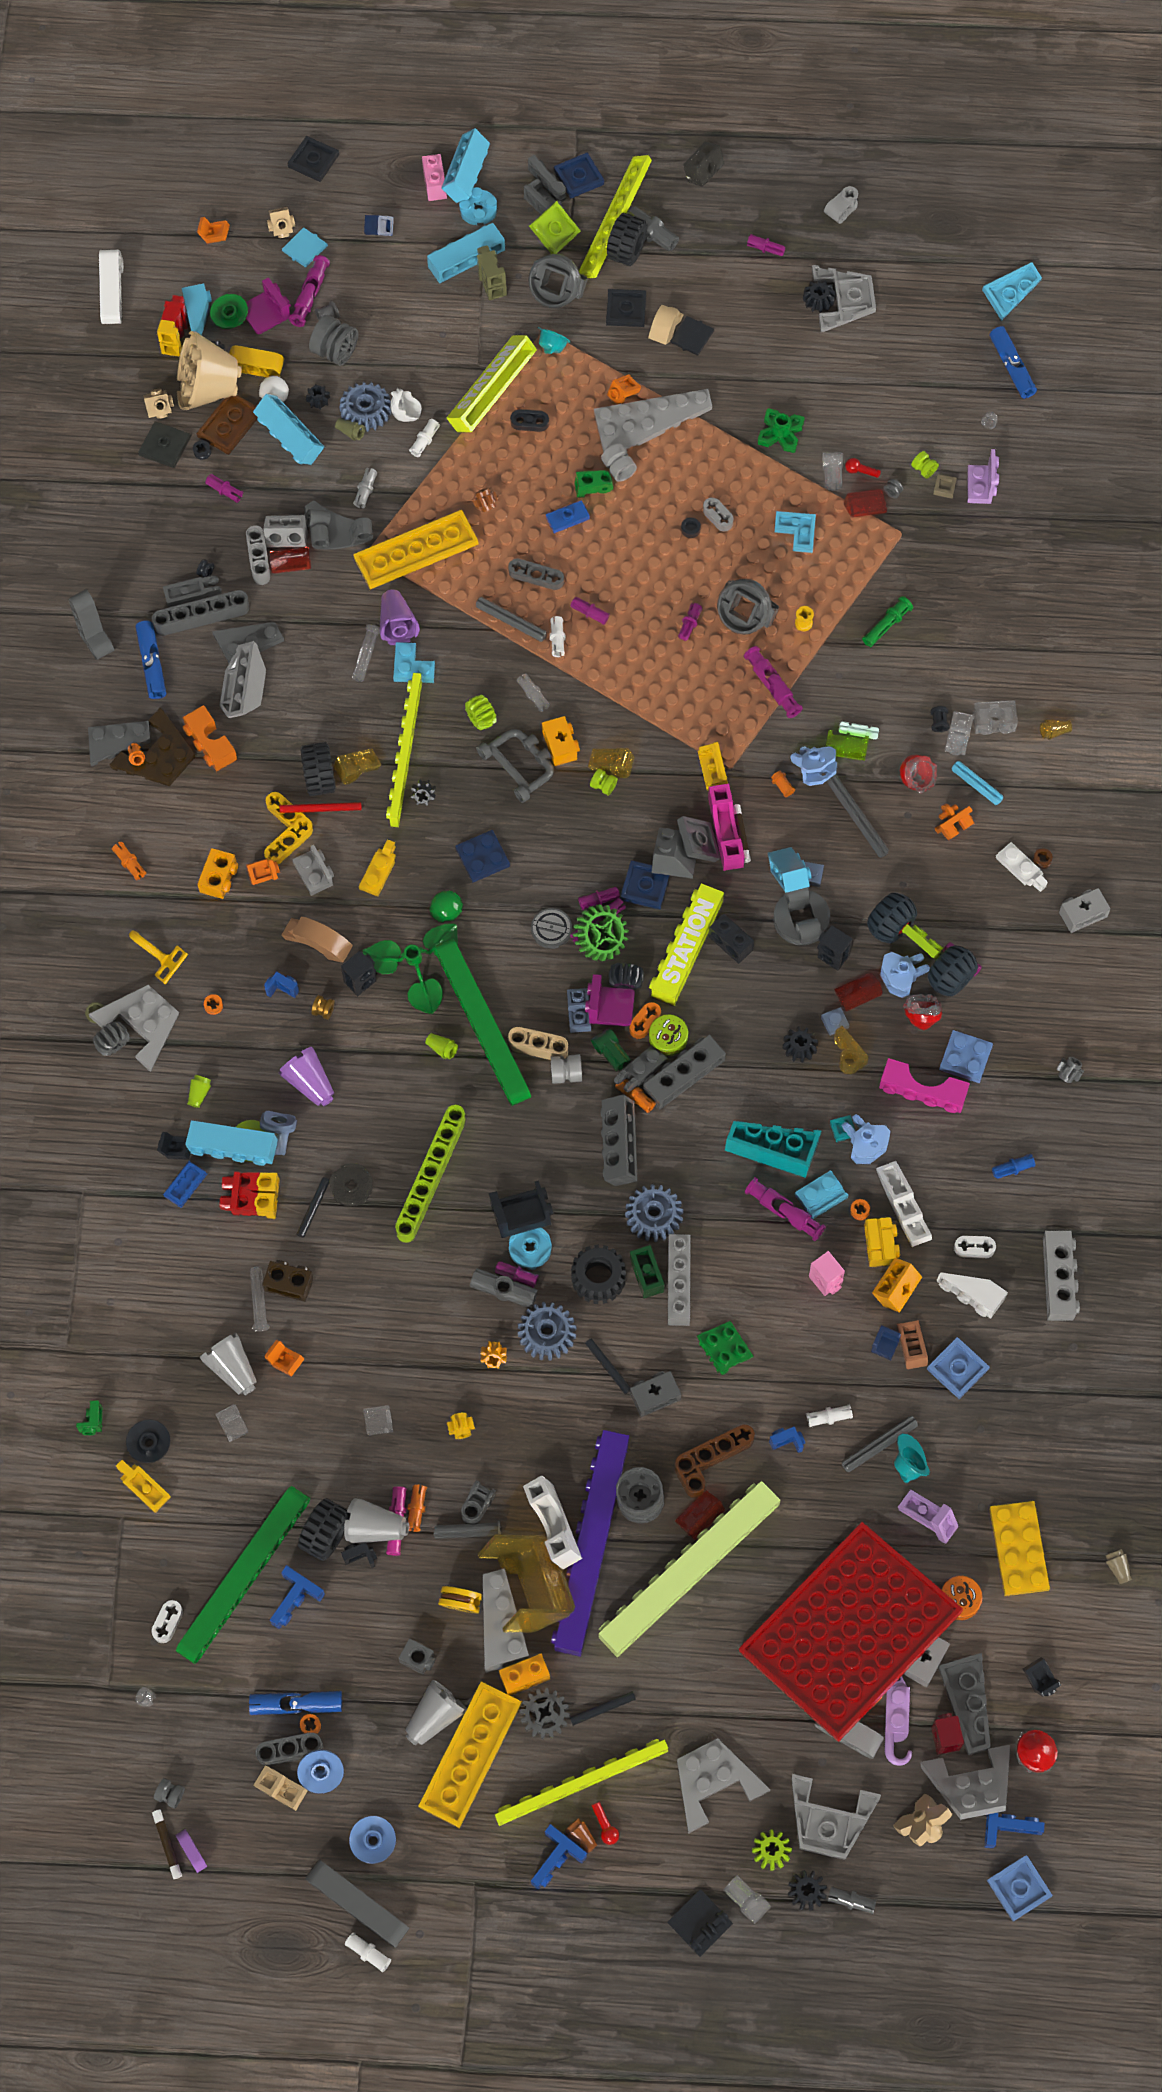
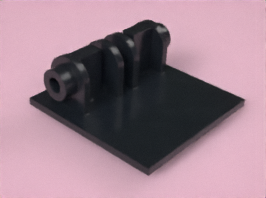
M701 1889L667 1922L699 1957L733 1925L728 1915L723 1910L721 1911Z

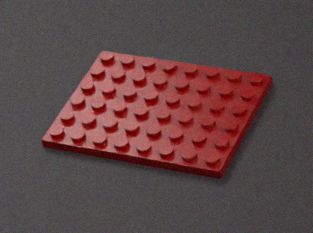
M861 1522L738 1650L839 1742L963 1612V1608L867 1525Z

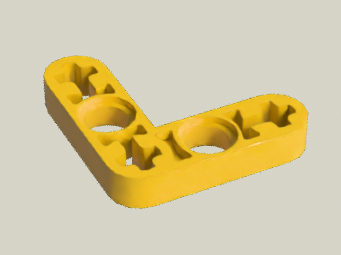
M272 792L267 795L265 800L267 809L288 828L267 846L264 854L265 859L271 858L273 862L276 861L277 864H280L312 835L313 826L312 822L302 812L295 813L292 819L284 818L285 813H279V806L275 803L272 805L271 801L278 800L279 805L293 804L282 794ZM307 825V830L302 829L300 831V826L305 827ZM291 837L295 841L292 845L288 846L283 843L284 839ZM271 852H273L274 854L277 853V854H278V857H275V856H272V857H271L270 853H271Z

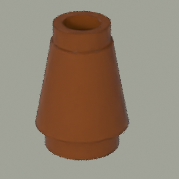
M579 1818L564 1830L568 1834L566 1837L587 1854L597 1846L585 1822H581Z

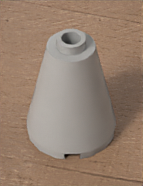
M237 1333L224 1338L211 1347L210 1353L207 1354L205 1352L200 1357L202 1362L238 1395L243 1393L246 1396L256 1389L254 1386L257 1383Z
M354 1498L351 1501L347 1513H351L350 1519L345 1520L344 1534L346 1541L350 1543L402 1540L404 1536L408 1535L409 1523L405 1517L362 1499Z
M432 1680L405 1729L408 1733L406 1738L414 1745H417V1743L423 1745L462 1716L467 1709L459 1699L456 1700L452 1696V1693L439 1682Z

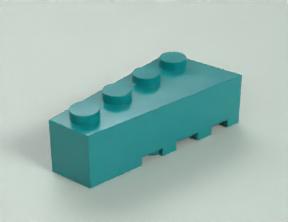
M733 1121L726 1140L725 1151L806 1178L819 1143L821 1131H803L802 1128H794V1130L783 1129L781 1126L775 1125L773 1127H765L756 1123Z

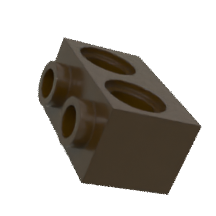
M282 1260L270 1261L262 1286L265 1292L306 1302L313 1281L312 1271L301 1265L297 1267L289 1266L287 1262ZM277 1273L283 1274L280 1280H274L273 1276ZM296 1279H304V1283L299 1286L293 1284Z

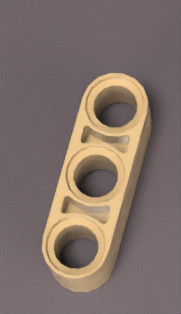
M522 1027L512 1028L508 1034L509 1046L515 1052L551 1060L550 1056H563L564 1059L568 1056V1042L564 1037ZM516 1037L523 1038L521 1042L513 1041ZM535 1042L543 1043L540 1047H536L533 1044ZM557 1046H561L564 1048V1050L558 1052L555 1051L554 1048Z

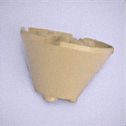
M190 331L189 334L191 336L184 340L178 364L177 381H181V391H177V400L180 409L189 410L236 396L238 390L236 382L237 378L241 376V366H238L237 359L198 332Z

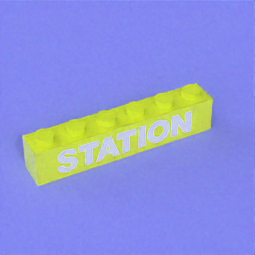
M513 335L447 416V420L457 432H472L537 351L527 335Z
M702 883L698 890H694L691 897L693 902L690 907H686L682 917L684 921L682 925L678 924L674 933L676 938L674 942L670 941L666 950L668 955L665 960H661L658 967L660 972L657 977H653L649 987L652 989L651 997L675 1006L707 938L709 927L714 923L724 901V892Z

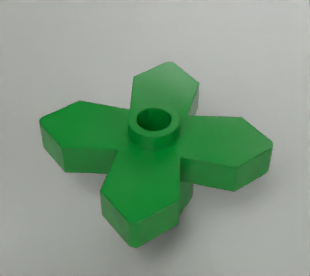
M768 408L764 417V423L769 428L760 431L758 445L770 447L779 441L783 451L795 453L798 439L794 434L802 431L805 418L795 414L789 417L784 413H779L778 410Z

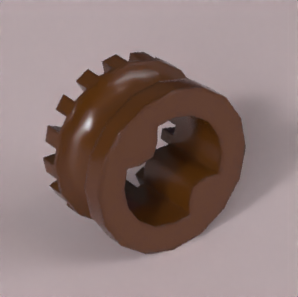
M1047 849L1037 850L1033 857L1034 864L1040 869L1049 867L1053 858L1052 853ZM1038 856H1046L1047 862H1041Z

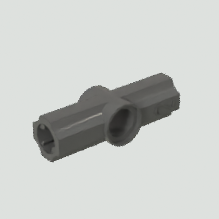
M632 206L628 210L627 214L646 220L647 231L645 240L656 242L668 252L676 247L679 237L665 228L663 222L658 217H650L636 206Z
M478 1268L474 1271L470 1287L494 1295L501 1301L508 1300L530 1309L534 1305L538 1290L516 1283L507 1276H497ZM501 1285H507L509 1290L501 1292L498 1288Z

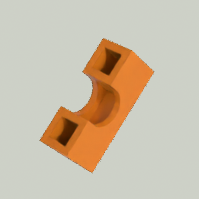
M204 705L183 717L185 723L183 726L184 731L188 736L192 735L195 747L199 752L203 751L205 754L203 757L209 767L213 766L217 772L237 760L235 749L225 735L216 740L207 738L211 732L216 730V725Z

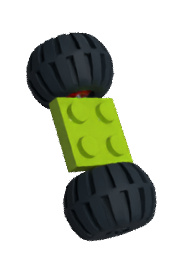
M900 893L888 894L876 905L868 917L867 925L871 934L876 939L885 943H893L902 937L903 934H906L932 958L936 959L928 971V980L933 989L949 997L959 993L977 972L978 963L975 956L968 949L957 945L951 946L942 952L943 947L931 938L928 940L926 938L928 934L916 925L911 926L917 917V910L912 900Z

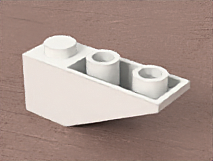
M940 1273L937 1279L939 1286L943 1290L953 1292L957 1295L959 1301L964 1304H970L979 1315L987 1316L990 1319L1003 1303L1008 1293L988 1279Z

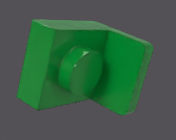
M90 1401V1408L86 1409V1420L89 1422L76 1423V1428L83 1435L91 1436L95 1435L96 1432H102L103 1406L99 1401Z

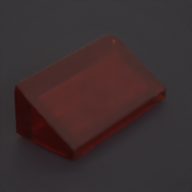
M882 489L854 492L846 495L844 506L851 518L887 512Z
M309 547L269 552L273 574L311 569Z
M868 973L834 989L846 1011L883 994L880 982L872 973Z
M706 1490L675 1522L695 1540L704 1529L708 1528L725 1511V1508L719 1499Z

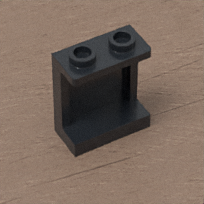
M539 1180L534 1181V1190L499 1199L497 1191L489 1193L492 1211L501 1238L551 1225L552 1206L551 1203H546L545 1200L548 1199L545 1187L541 1188Z

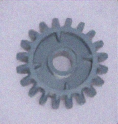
M363 381L360 386L355 383V388L349 386L348 392L344 391L343 397L340 399L339 409L341 417L345 420H351V422L358 421V424L365 426L367 432L369 428H373L376 431L377 425L383 427V422H388V416H391L392 413L390 395L386 393L385 388L381 389L379 384L374 386L372 381L369 385H366Z
M652 1184L650 1190L643 1186L642 1193L636 1190V1197H629L630 1203L626 1204L628 1211L625 1212V1217L629 1218L627 1225L632 1226L631 1232L638 1231V1238L645 1235L646 1241H649L650 1237H654V1242H657L658 1237L661 1236L665 1241L666 1233L668 1235L674 1234L673 1229H679L678 1223H682L683 1220L680 1216L683 1214V1209L679 1208L682 1203L681 1201H676V1194L670 1195V1188L664 1192L662 1185L657 1190ZM657 1210L660 1214L654 1217L649 1215V1212Z
M542 1302V1308L535 1304L533 1306L534 1312L527 1309L526 1313L528 1316L522 1315L521 1320L523 1323L518 1324V1329L521 1330L518 1332V1337L522 1338L520 1345H526L524 1351L529 1352L532 1350L531 1356L533 1358L539 1354L541 1361L544 1359V1355H548V1360L551 1361L553 1354L557 1358L561 1357L560 1351L567 1354V1347H573L571 1340L576 1339V1334L573 1333L576 1331V1325H571L574 1323V1318H568L570 1312L567 1310L562 1313L563 1306L561 1305L554 1309L555 1304L551 1302L550 1307H546V1303ZM544 1328H551L553 1330L550 1335H544L541 1331Z

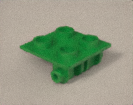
M731 1321L697 1335L699 1346H702L707 1357H711L709 1361L714 1362L713 1365L717 1369V1373L721 1375L726 1374L729 1368L754 1357Z

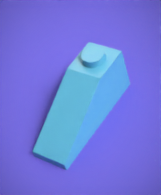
M204 283L182 288L191 331H196L201 335L210 312L209 302H212L210 290L206 291Z

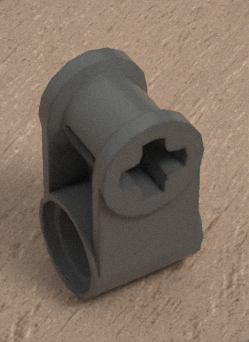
M476 1480L461 1509L463 1522L465 1524H479L487 1508H489L494 1500L497 1490H490L480 1485V1482ZM473 1509L477 1511V1515L475 1517H468L466 1512Z

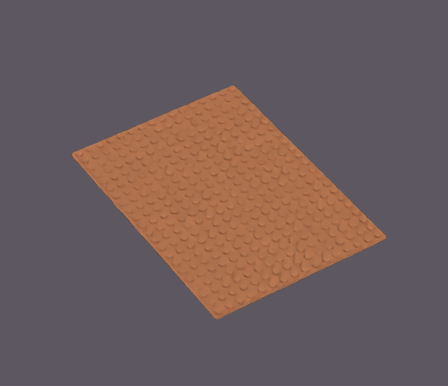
M539 335L533 343L537 351L472 432H462L371 547L462 510L478 539L479 545L404 575L405 578L695 750L699 751L701 746L718 742L724 767L732 769L778 707L771 692L753 671L752 664L744 658L745 652L753 646H758L762 656L769 660L782 681L791 689L900 540L902 533L699 417L689 418L681 422L680 426L671 427L665 430V433L639 446L635 445L627 449V454L632 458L637 469L630 478L621 482L616 481L611 475L613 490L611 492L585 494V497L577 498L574 485L576 472L603 470L610 472V469L601 460L603 450L594 416V409L616 405L607 396L612 381L625 375L569 343L559 354L544 353V348L539 345ZM639 384L641 386L640 392L626 397L624 403L662 396ZM518 409L543 411L549 416V427L542 432L516 430L511 426L510 416L513 411ZM489 488L490 491L496 492L499 500L495 501V508L482 512L481 508H475L473 499L476 498L475 493L477 491ZM706 499H718L733 515V526L730 530L720 531L705 516L703 504ZM582 500L590 515V519L553 533L546 520V514ZM709 506L708 509H711V508H712V509L715 510L716 507H715V506H714V507ZM776 511L816 514L813 553L793 551L794 534L774 532ZM692 517L700 522L701 531L697 537L687 538L681 533V523L684 519ZM721 518V523H722V522L728 523V520L724 521V520ZM513 559H522L560 570L564 574V585L558 590H552L514 579L509 575L508 565ZM517 566L514 571H518L521 567ZM533 571L531 573V576L534 578H539L542 575L540 571ZM558 577L552 579V582L558 580ZM738 579H751L761 584L769 594L770 600L779 606L772 625L768 628L764 626L756 632L746 635L737 634L729 630L722 623L717 610L718 597L726 582ZM742 596L738 606L733 610L749 619L755 603ZM479 597H483L547 632L546 638L543 642H540L476 607ZM578 597L589 604L594 603L595 607L610 613L608 621L603 625L590 617L586 618L585 614L571 608L572 600ZM697 603L702 607L697 620L698 625L693 628L689 639L684 641L678 637L683 625L682 619L687 615L690 604ZM801 606H808L814 612L813 625L808 631H800L795 626L796 611ZM555 616L563 618V632L566 637L564 640L565 654L561 656L560 652V657L552 656V641H550L549 637L551 633L550 619L553 617L555 622Z

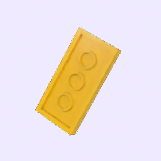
M1035 1501L990 1506L989 1510L1004 1596L1049 1591L1050 1586Z

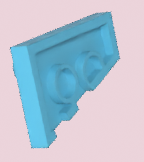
M1031 262L983 286L982 291L1002 321L1041 281L1042 277Z

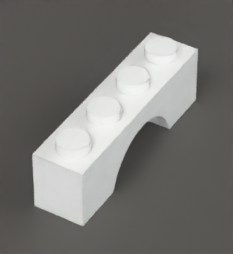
M543 1476L524 1485L523 1488L528 1501L545 1528L547 1534L545 1545L551 1560L562 1569L581 1560V1554L554 1485Z

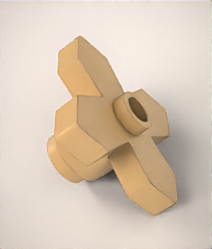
M924 1794L915 1803L914 1813L902 1816L893 1826L898 1833L903 1836L909 1835L915 1844L922 1846L926 1841L934 1843L941 1838L943 1834L941 1825L952 1816V1813L948 1807L943 1804L937 1805L932 1797Z

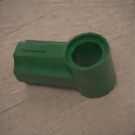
M607 1028L591 1039L595 1050L600 1055H604L615 1071L622 1070L630 1063V1058L621 1048L616 1035L610 1028Z

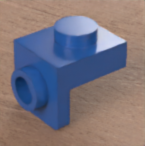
M277 971L265 983L266 995L269 997L274 994L277 988L294 998L299 993L297 981L289 975L285 977Z
M795 1427L784 1430V1428L778 1429L772 1433L769 1440L772 1450L793 1442L798 1453L803 1451V1444H805L802 1433L800 1431L797 1432Z

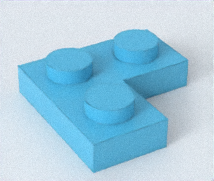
M776 511L774 532L794 534L793 551L813 553L816 514Z
M396 642L394 682H408V680H412L413 673H420L422 683H434L435 661H415L416 643Z

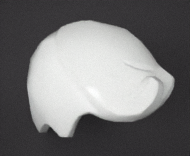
M399 388L391 392L393 397L390 407L392 414L397 420L409 422L419 419L422 409L421 404L411 395V392L403 391V389Z

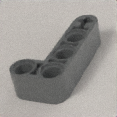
M85 589L70 597L68 601L79 634L94 658L99 660L115 651L111 641L103 631L95 603L88 590Z

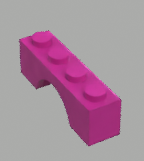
M729 784L711 786L708 791V800L723 871L744 868L745 856L742 842L736 829Z
M888 1058L879 1088L888 1094L896 1093L903 1095L908 1100L922 1101L930 1107L938 1106L950 1113H961L970 1083L949 1077L941 1085L933 1087L924 1086L913 1079L909 1071V1064Z

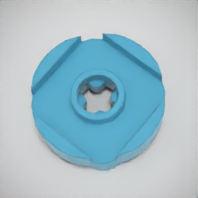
M479 187L473 188L470 198L459 203L463 220L472 225L491 222L497 214L496 198L490 192ZM476 205H481V206H482V209L478 208V209L476 210V209H475V206H476Z
M543 1228L512 1235L509 1239L510 1256L517 1265L529 1270L536 1269L543 1265L551 1255L552 1244L550 1236ZM526 1243H535L534 1251L526 1250Z

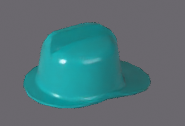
M537 327L541 330L539 345L544 348V353L559 354L570 343L569 339L556 332Z
M904 1433L900 1434L897 1438L899 1453L894 1461V1466L903 1482L908 1483L919 1478L921 1475L928 1476L930 1470L921 1445L912 1436Z

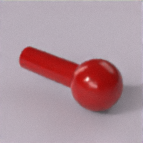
M850 458L845 463V469L849 473L861 472L879 478L881 473L880 470L860 464L856 458Z
M600 1801L592 1804L593 1811L602 1828V1841L607 1845L615 1844L619 1839L618 1830L610 1825Z

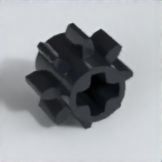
M315 384L311 389H307L306 402H310L311 408L321 409L325 405H329L330 392L326 391L325 386Z
M419 779L418 785H412L411 790L414 792L411 794V798H415L417 805L425 803L427 806L429 799H435L436 795L433 792H435L436 786H432L430 780L422 781Z

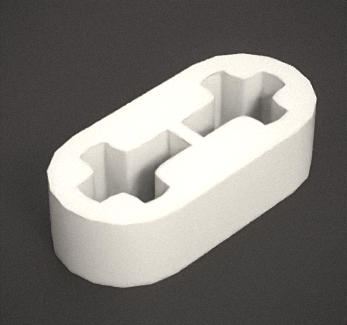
M961 1236L954 1245L955 1253L963 1258H990L996 1250L995 1241L985 1236ZM962 1242H965L966 1246H969L966 1251H963L962 1247H959L961 1246ZM987 1243L988 1247L991 1248H989L988 1252H984V1248L977 1247H983V1244Z
M170 1600L162 1606L152 1627V1635L159 1643H167L171 1640L182 1618L183 1609L177 1601ZM176 1606L177 1615L172 1614L170 1620H167L169 1617L167 1609H172ZM165 1623H167L166 1631L168 1634L162 1635L160 1638L157 1630L163 1629Z

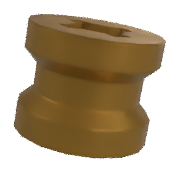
M317 995L311 1014L314 1016L321 1015L324 1019L329 1020L335 1001L332 999L326 1000L323 996Z

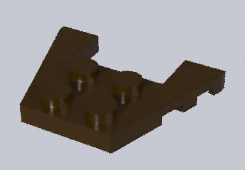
M159 708L148 721L151 726L163 734L144 754V762L138 766L133 765L129 761V756L121 751L109 765L113 770H122L133 776H142L146 780L171 786L193 761L195 753L165 712Z

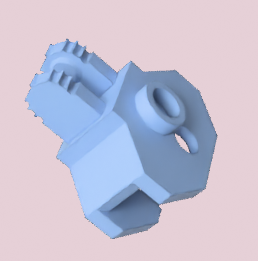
M804 746L800 748V754L795 752L790 757L791 761L801 768L803 783L808 786L823 784L837 772V762L835 761L836 749L830 746L822 748L813 747L811 749Z
M894 952L884 955L880 976L890 993L901 998L908 996L912 982H915L917 977L929 971L930 967L928 964L916 969L913 966L923 961L924 956L922 953L910 958L908 955L903 957Z
M855 1114L852 1116V1119L859 1127V1130L855 1131L847 1122L842 1124V1128L851 1138V1143L853 1144L851 1159L856 1164H871L886 1152L891 1131L885 1125L865 1123L859 1115Z

